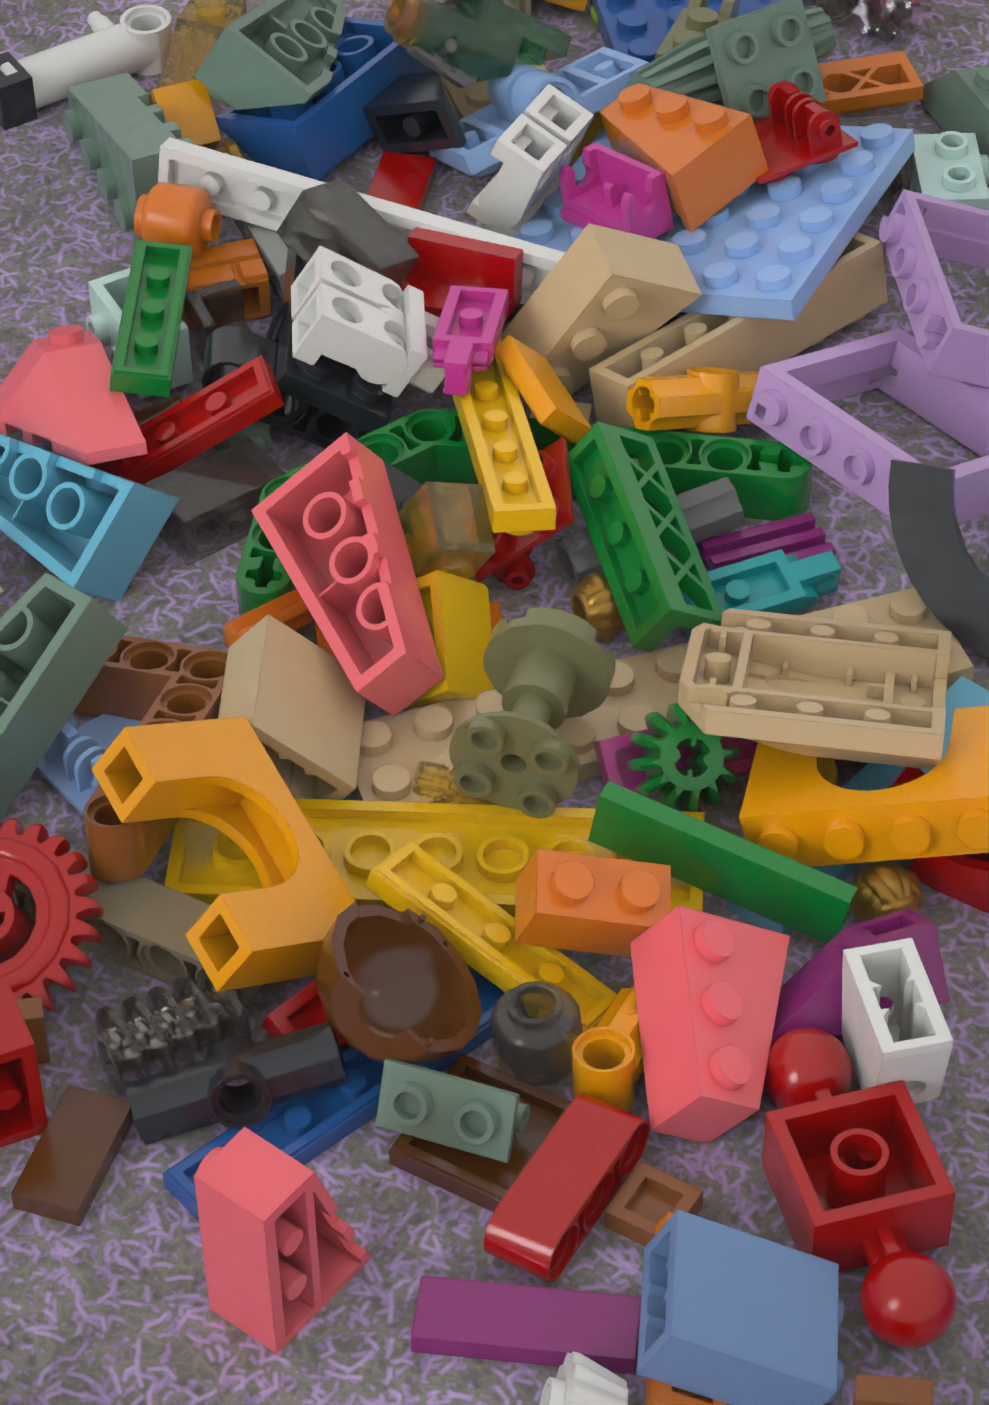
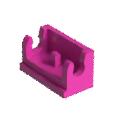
M596 142L583 148V165L585 166L586 173L580 183H575V172L572 167L566 164L561 166L559 184L564 208L560 209L562 220L583 230L590 223L653 239L674 228L664 172Z

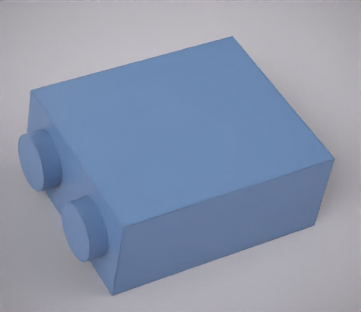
M677 1209L644 1248L637 1375L729 1405H824L831 1403L841 1388L844 1375L843 1362L838 1359V1330L843 1320L845 1308L843 1298L838 1296L839 1264Z

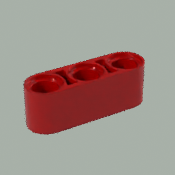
M585 1092L578 1094L495 1209L484 1236V1251L548 1282L553 1283L556 1281L640 1160L649 1137V1121Z

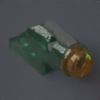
M394 0L387 11L384 23L385 31L393 36L396 44L407 49L406 51L409 55L427 68L430 67L460 89L470 86L474 81L487 82L508 77L513 70L516 60L528 65L541 66L546 61L566 57L572 36L499 0H463L458 2L457 7L434 0Z

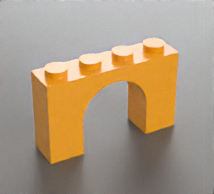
M989 705L955 708L949 746L941 760V764H937L931 771L911 782L881 790L860 791L836 786L838 772L834 759L805 756L757 743L739 816L744 839L809 867L989 853Z
M246 716L124 727L91 769L121 823L177 817L190 818L206 823L227 835L245 852L261 880L262 888L220 894L185 934L216 991L221 992L316 976L323 939L337 916L353 904L355 900Z

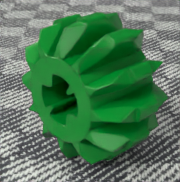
M678 703L669 704L666 718L658 712L647 714L645 722L651 735L633 733L630 738V743L634 747L644 751L643 758L628 760L626 765L629 771H645L647 774L636 787L637 792L643 796H648L658 791L657 802L671 808L678 802L681 810L686 812H698L700 798L709 805L718 804L722 797L716 782L733 784L737 779L736 773L724 767L723 764L724 759L739 756L740 750L738 746H722L720 740L725 736L704 734ZM679 747H689L692 752L686 759V764L689 767L688 770H677L674 765L681 757L677 749Z

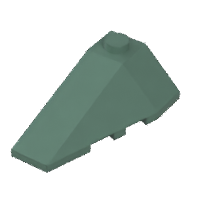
M267 0L225 27L194 77L206 86L207 92L215 100L222 104L230 105L235 110L307 103L324 91L331 82L333 72L330 71V67L337 56L338 50L335 49V44L342 34L347 7L338 0Z

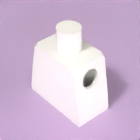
M907 938L843 950L842 1036L861 1089L903 1080L914 1104L932 1101L940 1096L953 1047V1038L913 939ZM880 997H887L893 1001L891 1010L890 1008H880Z

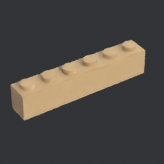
M856 232L795 321L687 313L589 368L597 421L613 426L635 428L634 420L626 411L627 391L635 386L637 378L686 375V369L694 367L727 368L739 372L760 371L761 366L789 359L810 346L820 344L827 336L846 325L861 320L867 313L888 302L882 242Z

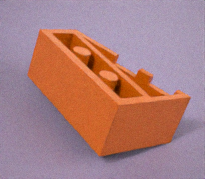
M641 83L622 90L615 101L599 112L612 150L664 172L671 211L674 210L681 217L684 227L691 233L756 182V177L769 170L752 116L749 113Z

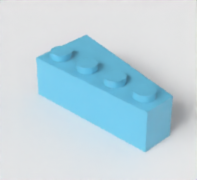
M0 433V530L66 584L84 593L116 602L121 600L180 498Z

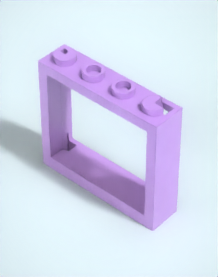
M903 189L889 217L883 216L879 228V237L888 257L891 273L896 280L903 301V307L907 312L915 335L916 345L921 352L927 373L989 388V330L961 323L938 258L989 270V210Z
M899 328L760 367L746 418L890 517L888 483L891 460L921 462L831 403V401L879 388L981 456L980 458L948 468L956 470L954 503L958 524L989 514V388L928 374L919 347L916 345V340L907 332ZM894 369L898 371L896 377L893 375Z

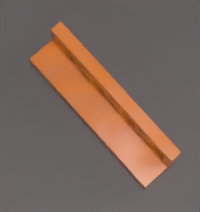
M904 50L818 64L827 101L821 104L824 109H829L837 115L905 105L909 101L923 99L924 85Z

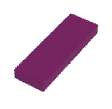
M421 1275L411 1331V1352L559 1367L563 1365L567 1352L572 1353L574 1351L583 1354L611 1372L635 1375L641 1297Z

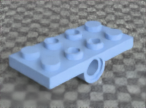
M603 46L552 73L520 61L502 63L493 71L488 82V96L491 104L460 119L467 142L460 148L428 150L430 157H436L437 161L470 176L481 177L489 175L500 169L503 164L491 155L496 141L520 114L524 113V110L548 84L594 114L615 101L619 93L628 87V82L631 80L629 78L630 75L649 62Z

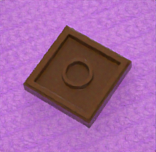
M461 1053L446 1074L520 1094V1103L530 1105V1117L525 1130L522 1133L514 1131L510 1161L508 1163L401 1133L389 1149V1164L494 1212L571 1102Z

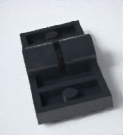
M297 236L287 252L283 302L276 311L266 339L278 344L275 378L279 390L366 431H375L387 425L391 420L392 395L382 391V384L367 382L360 377L355 368L324 355H321L314 365L292 357V322L294 320L291 317V285L320 245L337 253L333 248L325 244H315ZM366 267V268H368V269H370V270H372V271H375V272H377V273H379V274H381V275H383V276L389 278L385 273H383L382 271H380V270H378V269H376V268Z

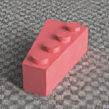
M345 432L251 511L356 692L391 715L396 716L443 679L444 676L384 461Z

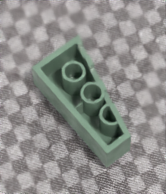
M128 72L67 87L69 109L63 110V122L66 133L71 142L79 141L80 152L86 169L88 171L96 170L98 185L103 198L106 201L113 199L116 217L123 231L131 230L136 240H142V238H137L134 231V213L137 201L143 193L148 194L150 189L158 183L160 146L169 137L174 139L182 138L181 129L174 121L165 122L163 109L157 103L150 104L147 92ZM189 137L180 139L181 141L195 144Z
M47 572L0 618V822L128 630L92 597Z

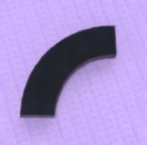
M892 459L888 483L889 512L893 536L907 575L922 601L934 616L949 631H952L956 638L975 652L989 659V580L968 553L965 547L966 543L960 531L954 503L956 470Z

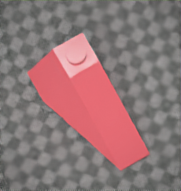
M66 325L49 330V337L32 341L0 385V432L8 435L17 432V428L21 429L23 441L33 445L44 441L51 442L54 453L86 465L148 454L146 441L124 392L109 391L112 365L101 341L91 330L83 331V327L80 325Z

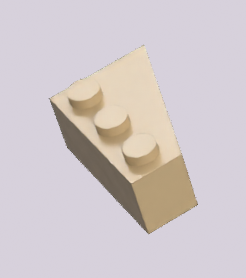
M588 223L502 332L500 338L503 341L510 335L543 355L571 396L590 381L589 368L650 335L699 298L702 293L678 244Z

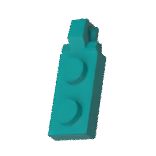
M780 549L707 571L722 612L733 608L793 614L815 605L818 602V597L837 591L841 567L831 550L798 560L796 555L785 556L783 550ZM681 591L685 603L696 606L695 602ZM682 627L690 640L692 629Z

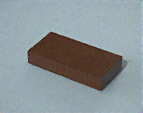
M68 1085L11 1192L13 1208L81 1226L134 1122L129 1101Z

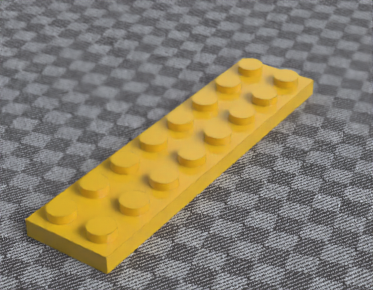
M294 798L357 906L378 904L393 909L364 886L371 870L409 840L514 918L516 879L537 849L632 860L588 841L596 808L556 807L551 816L538 819L524 814L521 810L500 805ZM680 811L704 821L705 812ZM179 818L173 830L164 886L210 905L222 893L262 888L261 880L253 863L232 839L218 829L201 821ZM671 877V911L677 906H683L703 912V890Z

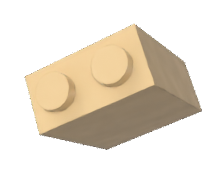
M266 615L228 648L218 719L246 716L294 798L342 800L356 789L366 698L356 692L335 656L271 615Z

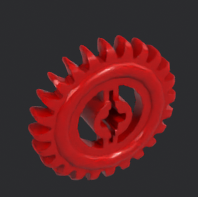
M10 818L6 820L0 830V985L8 982L16 1000L42 997L44 1008L50 1012H55L56 1006L52 1000L49 987L55 984L70 992H76L77 987L65 969L68 965L81 966L87 969L92 968L91 960L77 945L81 942L100 943L102 940L101 935L93 926L83 922L84 919L101 917L104 914L102 906L96 900L85 897L97 892L99 884L93 876L82 873L88 867L87 860L81 853H69L71 846L63 835L49 837L47 829L41 823L32 824L24 831L23 825L17 818ZM16 882L23 883L31 891L36 903V924L34 927L31 919L12 901Z

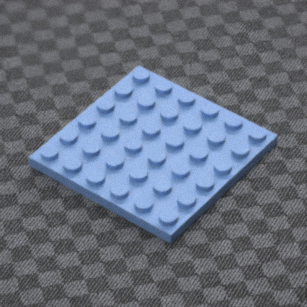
M885 123L871 124L866 127L840 125L843 131L858 141L857 147L840 153L831 162L812 164L794 171L781 181L761 185L754 182L692 233L684 227L681 217L674 210L671 211L674 228L654 239L679 245L702 293L699 298L680 312L795 321L915 150L913 129L892 128V126ZM604 127L592 143L596 142L612 149ZM583 153L572 165L576 184L584 179L586 173L585 166L583 165ZM559 187L553 194L544 199L542 207L521 227L520 231L513 236L514 238L566 252L583 229L562 220L560 209L564 208V203Z

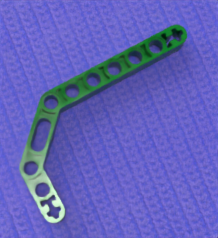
M444 409L418 410L356 439L382 460L431 490L437 487L478 491L480 489L457 411ZM527 418L537 451L545 449L562 438L542 426L537 418ZM616 426L653 437L676 495L719 478L727 477L736 489L739 502L744 511V518L777 521L804 514L809 508L812 463L781 442L662 430L646 431ZM567 440V450L569 453L576 446V443L573 444ZM627 453L640 466L637 455ZM309 462L266 483L262 489L258 504ZM571 486L572 501H577ZM255 517L253 518L237 569L236 581L239 615L296 589Z

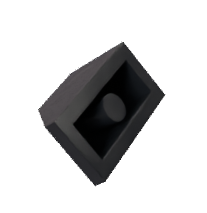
M437 72L400 75L363 107L383 152L407 153L460 148L467 142L460 118L451 101L448 90L440 74Z

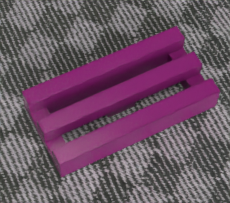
M812 512L700 541L699 554L706 569L711 571L780 549L783 550L785 556L796 555L798 560L830 550L835 556L836 549L831 542L825 544V532L821 527L815 528L816 519Z

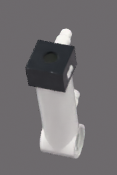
M139 5L126 10L120 16V23L115 25L107 16L102 15L98 11H93L89 14L87 22L94 33L18 60L9 52L0 54V126L6 131L38 119L36 109L68 98L67 87L126 72L130 75L152 76L169 70L175 61L170 13L160 6Z

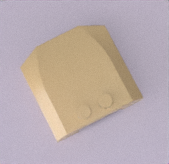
M729 608L722 612L721 626L702 623L692 629L679 680L678 705L700 730L707 735L749 739L772 748L805 756L933 769L937 764H941L952 631Z

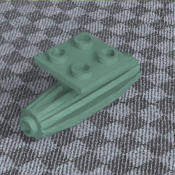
M781 0L706 28V34L683 42L632 73L629 77L631 80L628 82V87L637 83L646 84L749 113L755 123L771 116L768 92L770 87L777 82L791 81L797 85L800 92L808 93L820 103L827 101L818 63L835 52L833 48L836 47V33L832 27L829 15H826L821 7L816 5L804 6L802 0Z

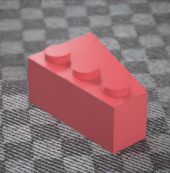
M677 906L630 942L650 1131L700 1143H711L760 1109L790 935Z
M246 1127L240 1130L224 1147H216L211 1150L200 1163L194 1175L209 1308L277 1354L372 1257L366 1249L355 1243L353 1236L356 1233L352 1227L338 1218L335 1213L338 1206L316 1173Z

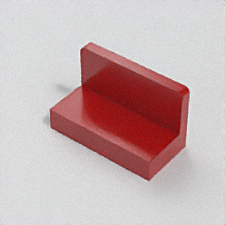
M416 227L408 236L407 278L400 285V288L404 291L408 285H411L423 291L425 311L439 318L451 285L508 289L509 309L507 318L522 301L523 249Z

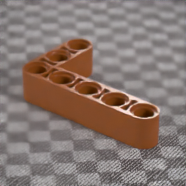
M124 635L74 712L94 717L108 714L141 721L138 726L218 719L228 652L219 649ZM99 784L83 811L88 863L91 873L98 879L107 882H124L141 876L149 868L180 817L122 824Z

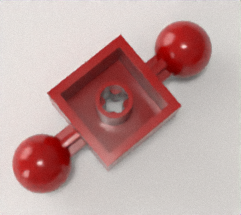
M809 1027L788 1031L777 1038L770 1046L764 1087L769 1098L780 1109L768 1111L765 1114L762 1167L796 1248L799 1251L839 1264V1272L869 1265L870 1270L866 1274L860 1290V1307L863 1318L870 1330L879 1339L895 1347L914 1349L926 1346L940 1338L949 1328L955 1315L957 1299L955 1286L945 1268L935 1259L920 1252L949 1245L956 1192L903 1080L850 1092L853 1082L852 1061L845 1046L835 1036L824 1030Z

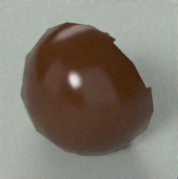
M354 902L337 916L323 939L318 959L316 989L331 1025L351 1048L371 1060L383 1063L388 1057L413 1065L437 1063L459 1051L477 1034L482 1010L476 982L461 954L434 925L426 921L425 915L421 914L419 916L408 908L401 912L378 904L357 906Z

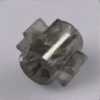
M860 0L859 7L852 10V14L860 15L865 23L861 31L863 35L874 34L880 28L882 40L893 41L896 37L895 28L913 30L914 25L909 19L912 16L913 9L919 8L920 3L912 0H889L885 8L882 4L883 0ZM886 9L891 13L889 17H882Z

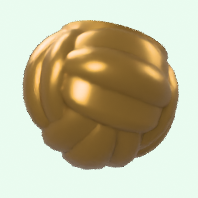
M598 573L587 574L583 581L576 584L571 591L572 613L590 623L598 631L595 640H599L602 643L612 642L617 634L625 630V626L606 576H601Z
M878 862L864 868L855 878L853 885L858 887L852 904V913L859 922L907 908L919 914L923 896L919 878L913 871L905 869L897 863Z

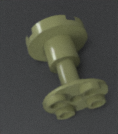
M534 607L527 608L524 617L515 618L508 622L509 614L502 618L494 627L484 652V669L494 689L503 696V711L480 713L461 723L452 736L449 756L456 770L454 784L461 793L471 798H484L503 807L518 809L530 817L539 819L551 816L557 804L565 801L572 795L580 776L579 761L572 747L554 729L558 728L564 719L582 717L597 709L604 702L615 674L616 662L610 646L606 654L603 647L595 641L598 631L590 623L560 609Z

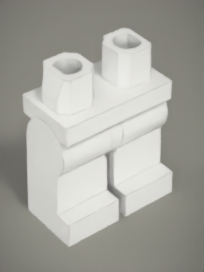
M548 84L524 110V113H521L496 141L491 155L503 164L499 172L476 196L467 210L469 215L477 219L475 226L510 237L517 234L521 227L542 207L544 199L560 187L559 172L561 166L569 164L594 114Z
M320 245L291 285V317L294 320L292 322V357L314 365L319 357L324 355L355 368L360 377L367 382L382 384V391L394 397H398L407 384L430 394L433 393L445 378L444 368L433 367L432 339L440 318L425 311L423 291L411 285H408L402 291L400 286L393 280Z

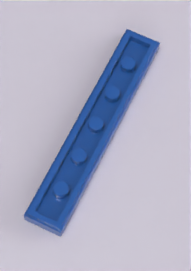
M470 968L469 971L476 982L482 1010L477 1034L462 1049L441 1061L418 1064L417 1066L442 1072L453 1065L461 1053L468 1055L530 1011L476 970ZM350 1048L342 1053L348 1071V1083L273 1105L261 1122L247 1129L305 1165L377 1116L384 1063L371 1060L355 1049ZM229 1128L163 1172L164 1187L198 1221L194 1175L204 1157L216 1147H224L243 1128Z

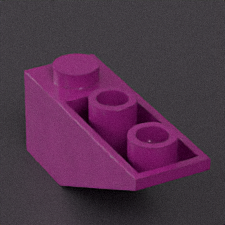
M907 908L844 927L781 986L771 1045L784 1033L803 1027L824 1030L835 1036L840 1042H844L842 1036L843 950L912 938L938 1004L949 1002L950 998L935 923ZM880 997V1008H890L891 1010L893 1001L887 997Z

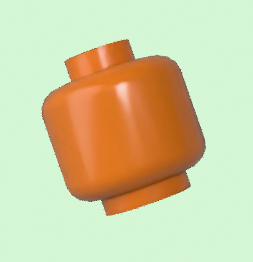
M158 182L150 189L148 194L143 193L139 197L134 213V231L137 238H142L145 241L189 245L193 247L192 258L199 256L208 243H216L221 230V212L219 209H213L211 197L205 189Z

